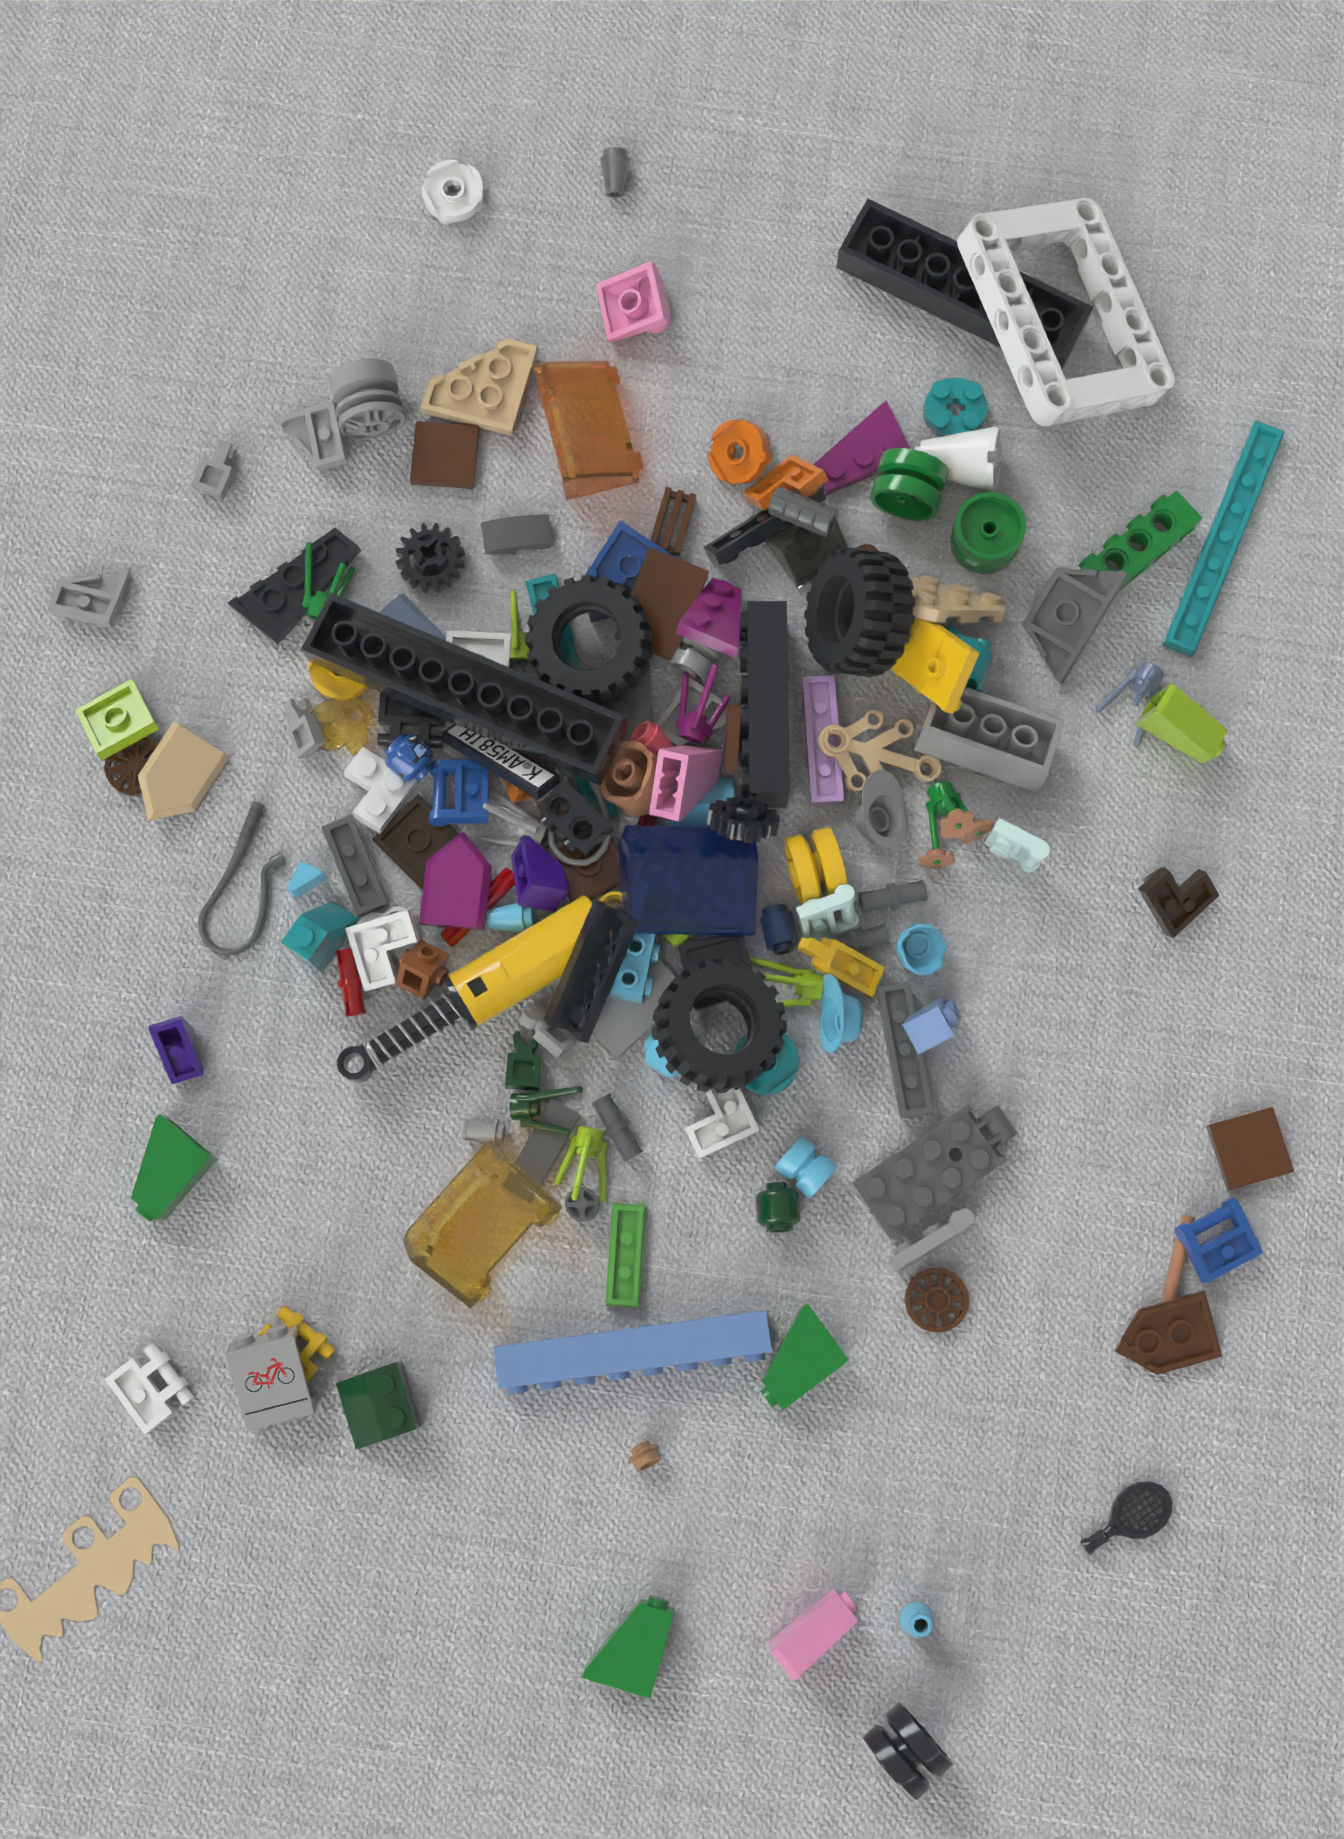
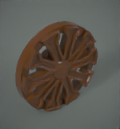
M144 737L133 743L132 754L128 747L122 749L125 758L116 755V753L106 758L104 771L109 783L122 794L142 796L141 789L137 790L136 788L138 775L149 758L147 757L158 745ZM141 744H147V746L140 753ZM112 761H115V762H118V763L122 764V765H118V766L111 767ZM122 773L117 780L113 779L115 774ZM129 779V786L126 789L123 788V784Z
M929 1268L923 1270L911 1279L906 1288L904 1298L906 1311L911 1320L926 1331H949L959 1325L967 1313L969 1306L967 1288L955 1273L947 1269ZM932 1273L937 1274L936 1286L933 1285L930 1278ZM946 1276L950 1277L951 1283L943 1288L944 1278ZM920 1278L924 1280L928 1290L917 1284ZM960 1287L961 1293L959 1295L950 1296L949 1293L954 1288ZM911 1291H916L923 1298L912 1299L910 1297ZM960 1301L962 1303V1309L958 1310L954 1306L950 1305L951 1302ZM924 1304V1307L917 1313L913 1312V1305ZM945 1311L955 1315L956 1319L950 1322ZM930 1312L928 1323L924 1324L921 1322V1318ZM937 1314H939L943 1323L941 1327H936L935 1325Z

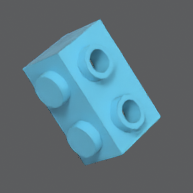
M622 927L619 930V936H621V933L624 929ZM636 930L608 997L643 1004L644 995L651 996L654 977L649 976L651 963H658L661 948L660 944H655V934Z

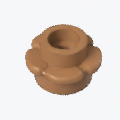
M649 1441L638 1444L631 1449L633 1456L629 1458V1464L633 1463L637 1472L652 1467L661 1460L658 1452L659 1445H651Z

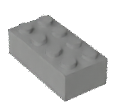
M968 687L964 688L960 698L962 701L961 707L954 711V714L944 712L937 704L931 701L914 750L1039 793L1049 773L1064 721Z

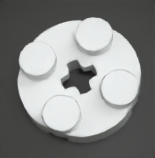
M451 159L441 161L429 169L424 185L422 183V196L427 210L437 217L442 224L448 225L453 222L467 220L482 209L484 204L483 182L479 172L470 164L468 166L459 164L458 160ZM453 186L455 189H461L456 196L446 195L449 193L448 187Z

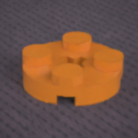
M728 420L722 423L712 434L710 441H713L711 452H708L709 465L713 473L725 482L738 485L751 483L763 473L765 467L771 462L772 453L769 449L767 437L764 431L752 421ZM736 445L743 447L742 458H734V454L737 452Z

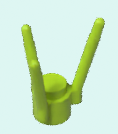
M511 590L512 639L510 659L529 662L527 656L529 648L525 644L526 633L519 632L516 590Z
M749 956L753 964L795 975V977L764 974L766 978L763 981L793 985V994L799 995V998L779 1001L784 1003L785 1008L799 1005L811 1006L812 1000H821L823 991L822 974Z
M579 1126L577 1136L572 1135L570 1147L554 1181L556 1185L561 1183L577 1149L576 1154L580 1156L573 1185L572 1200L578 1199L587 1159L596 1158L597 1153L599 1157L600 1201L604 1203L607 1200L606 1151L608 1142L603 1141L604 1131Z

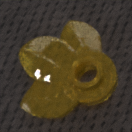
M329 699L320 703L311 711V714H315L316 719L325 725L322 729L325 743L319 747L321 750L335 751L346 746L347 750L354 756L362 747L365 748L369 739L367 726L372 720V711L365 701L351 699L344 703L337 699ZM355 711L362 713L361 718L357 721L351 720V714Z

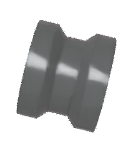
M581 1187L577 1200H572V1191L569 1192L565 1200V1208L571 1218L576 1221L586 1222L597 1215L600 1203L597 1195L592 1190Z

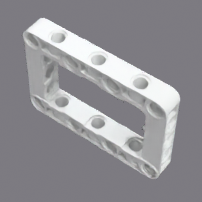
M1082 197L1068 201L978 213L958 236L957 244L1028 412L1037 424L1051 426L1151 406L1172 388L1175 382L1174 373L1102 210L1095 201ZM1064 242L1067 247L1071 248L1079 266L1077 270L1090 300L1094 301L1102 319L1101 325L1114 355L1118 356L1123 369L1065 379L1010 250L1019 252L1022 248L1032 246L1044 248L1047 244Z

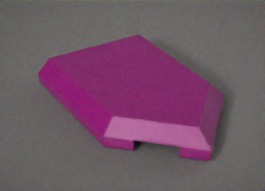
M461 832L426 862L419 925L485 931L492 866L464 832Z

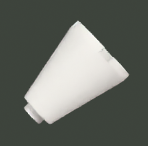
M989 427L921 441L920 447H915L914 450L928 453L946 464L949 470L948 481L987 492L997 490L1001 468L998 467L999 456L1002 455L1001 428Z

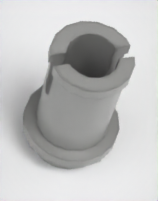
M465 1119L462 1138L463 1141L490 1142L492 1146H497V1143H504L506 1125L500 1123L497 1119L494 1120V1123Z

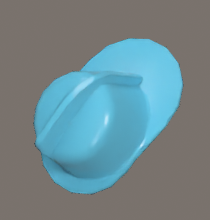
M827 974L823 978L819 1035L825 1051L833 1053L837 1051L840 1044L850 1043L859 1038L863 1022V1008L855 997L842 994L837 979L834 975Z

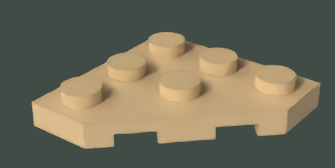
M507 338L497 343L496 348L483 355L479 353L458 364V368L443 376L441 374L429 380L421 406L422 413L466 425H478L481 429L513 436L537 358L538 346Z
M921 575L920 578L913 577L914 589L912 590V595L915 597L913 615L917 618L935 623H945L946 619H949L950 616H956L955 620L959 623H979V619L983 618V616H989L988 620L991 622H1002L1006 602L1001 601V597L996 594L983 592L982 595L970 592V588L960 584H952L951 587L939 584L938 579L927 575Z

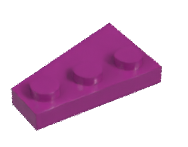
M887 400L814 463V466L824 470L828 481L822 485L826 496L876 475L880 458L884 451L893 448L910 449Z
M712 577L678 623L676 634L736 658L739 649L742 589L732 586L728 581Z

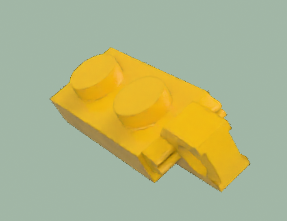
M802 937L797 947L799 951L813 957L810 964L816 967L818 971L826 975L832 974L838 982L866 997L873 998L876 987H878L884 973V966L836 939L821 937L819 942L812 937Z

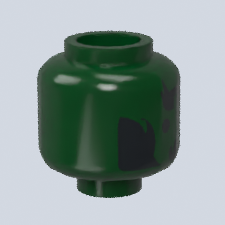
M786 1182L767 1183L766 1190L756 1195L757 1222L760 1226L766 1227V1232L780 1233L794 1230L793 1225H796L801 1220L799 1194L796 1190L786 1188Z

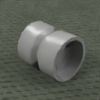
M684 637L682 641L685 646L677 648L669 665L681 676H683L684 672H688L689 678L691 677L699 684H705L713 665L712 661H718L722 652Z

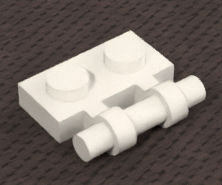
M155 1343L150 1344L143 1350L150 1360L146 1365L142 1367L136 1357L131 1358L105 1379L144 1435L150 1433L175 1413L168 1402L172 1397L176 1395L183 1406L194 1398L187 1388L189 1383L183 1376H178L169 1363L171 1361L170 1357L165 1351L161 1352ZM156 1371L160 1373L168 1384L162 1391L158 1389L150 1378Z

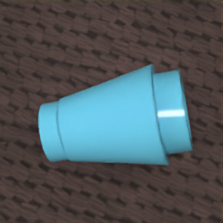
M518 902L487 911V925L489 929L521 933L537 923L536 909L519 906Z
M911 1602L900 1613V1626L910 1637H924L933 1628V1612L922 1602ZM922 1618L926 1621L923 1627L914 1628V1623L917 1619Z

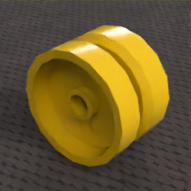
M829 826L813 830L810 838L812 852L807 840L801 834L784 838L787 869L800 906L810 899H821L820 883L826 896L834 894L838 886L848 884L841 853L834 833Z

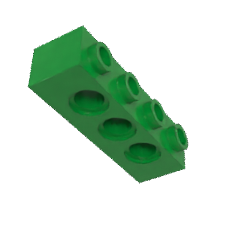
M1177 490L1168 498L1164 494L1150 506L1152 511L1144 517L1141 514L1137 515L1127 524L1126 528L1128 530L1121 536L1117 533L1111 536L1102 545L1103 551L1097 556L1094 553L1089 554L1078 566L1081 568L1080 570L1113 571L1107 567L1106 562L1112 561L1119 566L1117 571H1124L1129 574L1121 588L1122 590L1191 534L1201 522L1202 517ZM1154 523L1163 524L1167 531L1157 530ZM1130 542L1139 543L1143 551L1134 550L1130 546Z

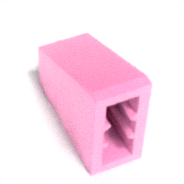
M695 744L659 749L649 814L682 821L718 782L723 750Z
M833 1588L769 1640L771 1652L793 1681L798 1679L858 1622L854 1615L858 1607L846 1591L839 1595L836 1589Z

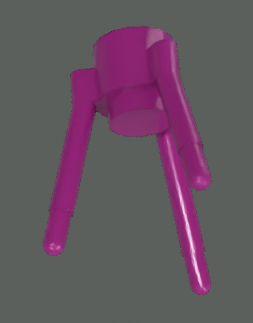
M712 665L696 712L689 711L688 716H686L689 673H683L679 715L675 727L679 729L678 736L685 740L702 744L704 738L709 739L714 725L731 699L729 694L725 695L708 723H706L708 717L703 715L715 680L718 665Z

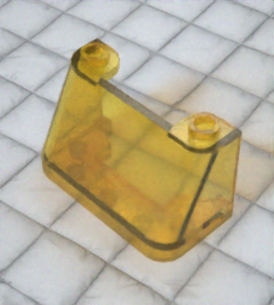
M489 1141L477 1151L410 1226L403 1238V1244L413 1264L471 1309L477 1302L483 1301L491 1291V1276L489 1273L533 1224L538 1228L544 1225H551L557 1219L563 1206L559 1200L495 1142Z

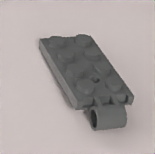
M968 1104L853 1182V1185L890 1239L1008 1161L1005 1155H1001L996 1147L1014 1136L1017 1131L998 1105L976 1119L971 1112L973 1110L972 1107ZM952 1148L961 1150L962 1157L960 1160L953 1161L949 1158V1151Z

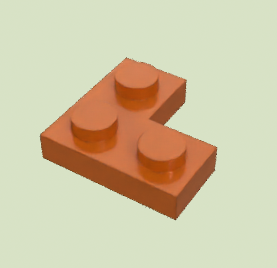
M791 454L743 493L749 503L765 510L769 507L770 500L778 487L792 492L796 491L799 495L809 497L817 493L820 487L828 481V478L823 469Z

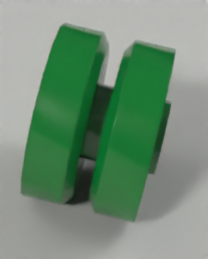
M908 448L888 449L881 455L877 469L879 477L874 480L869 499L879 510L894 517L913 521L931 520L937 516L942 498L939 492L944 490L949 470L945 463L928 453Z
M996 492L978 493L967 499L958 510L950 535L951 552L958 563L967 570L982 575L997 573L1008 567L1016 557L1026 531L1024 513L1014 500L1007 495Z

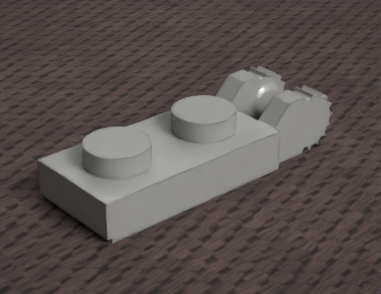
M963 1207L950 1215L945 1226L941 1227L939 1223H936L921 1233L924 1238L912 1245L911 1241L908 1240L893 1249L892 1251L895 1256L889 1262L894 1271H902L963 1234L966 1230H969V1227L971 1228V1224L973 1225V1221H975L974 1212L971 1209L969 1210L968 1207Z

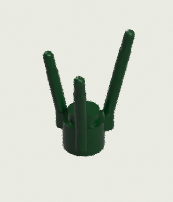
M567 1087L538 1093H512L509 1102L511 1119L520 1120L521 1127H534L554 1133L570 1135L571 1130L568 1128L533 1120L534 1116H540V1100L581 1093L583 1087Z

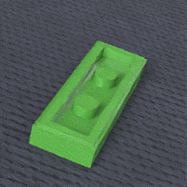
M612 1203L605 1306L640 1308L646 1205Z

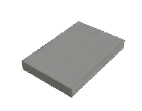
M659 959L657 964L651 963L649 976L654 977L651 996L644 995L643 1004L607 997L592 1034L616 1060L655 1025V1021L652 1018L654 1010L659 1004L658 1000L675 978L672 972ZM597 987L594 989V997L598 990ZM585 1015L582 1017V1023H584Z

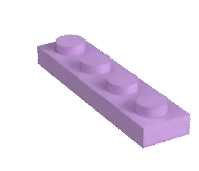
M835 675L802 677L811 806L843 804L842 768L836 757L825 755L818 745L820 732L829 725H838ZM830 736L829 744L837 747L838 739L835 736Z

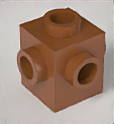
M420 939L412 949L407 948L402 954L395 985L425 999L436 985L442 986L444 983L443 978L448 976L449 969L446 968L449 954Z

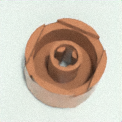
M623 741L601 786L597 785V787L600 788L601 795L625 813L632 816H644L649 814L658 755L653 751L650 752V749L640 742Z

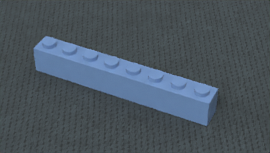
M766 1310L493 1347L498 1389L507 1388V1394L528 1392L527 1385L541 1383V1390L562 1387L561 1380L575 1379V1385L595 1383V1376L609 1374V1381L630 1378L629 1371L642 1369L643 1376L664 1373V1366L677 1365V1371L698 1369L697 1362L710 1360L711 1367L732 1364L731 1357L744 1356L745 1362L765 1360V1353L772 1352Z

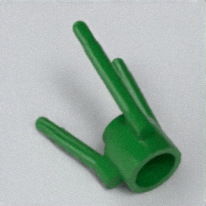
M307 542L305 554V596L302 606L308 608L306 616L316 620L330 592L343 597L356 569L353 566L350 567L340 585L346 568V564L341 563L329 593L316 591V595L312 596V543Z

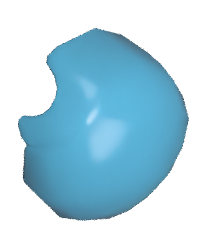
M913 924L901 932L897 940L896 954L903 967L917 975H931L944 966L943 958L947 945L938 929L930 924Z

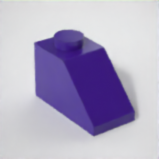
M523 835L511 855L518 905L555 912L561 901L565 900L569 893V882L565 878L564 867L532 838Z

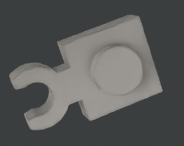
M534 1002L529 1011H523L519 1022L528 1029H534L536 1033L533 1038L558 1059L578 1039L569 1030L549 1026L543 1020L546 1014L545 1009L540 1004Z

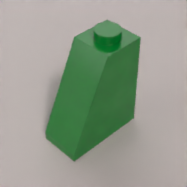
M159 1114L154 1121L131 1199L138 1204L135 1210L150 1222L153 1219L165 1221L217 1160L214 1155L168 1116Z
M808 1304L803 1305L799 1309L761 1379L765 1388L760 1392L772 1408L778 1404L784 1410L849 1361Z
M649 1595L648 1600L640 1599L585 1665L582 1678L650 1699L674 1614V1608L668 1607L669 1601Z

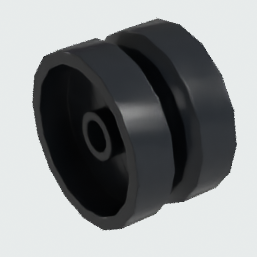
M899 1702L886 1714L887 1722L897 1734V1737L894 1738L884 1727L875 1725L863 1739L889 1776L897 1784H900L915 1800H918L930 1788L929 1780L919 1765L922 1764L932 1775L941 1777L954 1764L925 1728Z

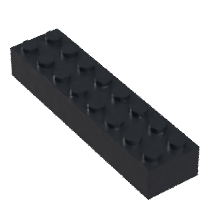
M867 198L839 248L836 268L1001 348L960 253L957 241ZM1019 271L1061 370H1063L1087 325L1094 307Z

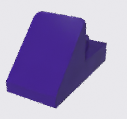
M182 1016L149 1025V1032L171 1084L204 1075V1067L193 1042L194 1029Z

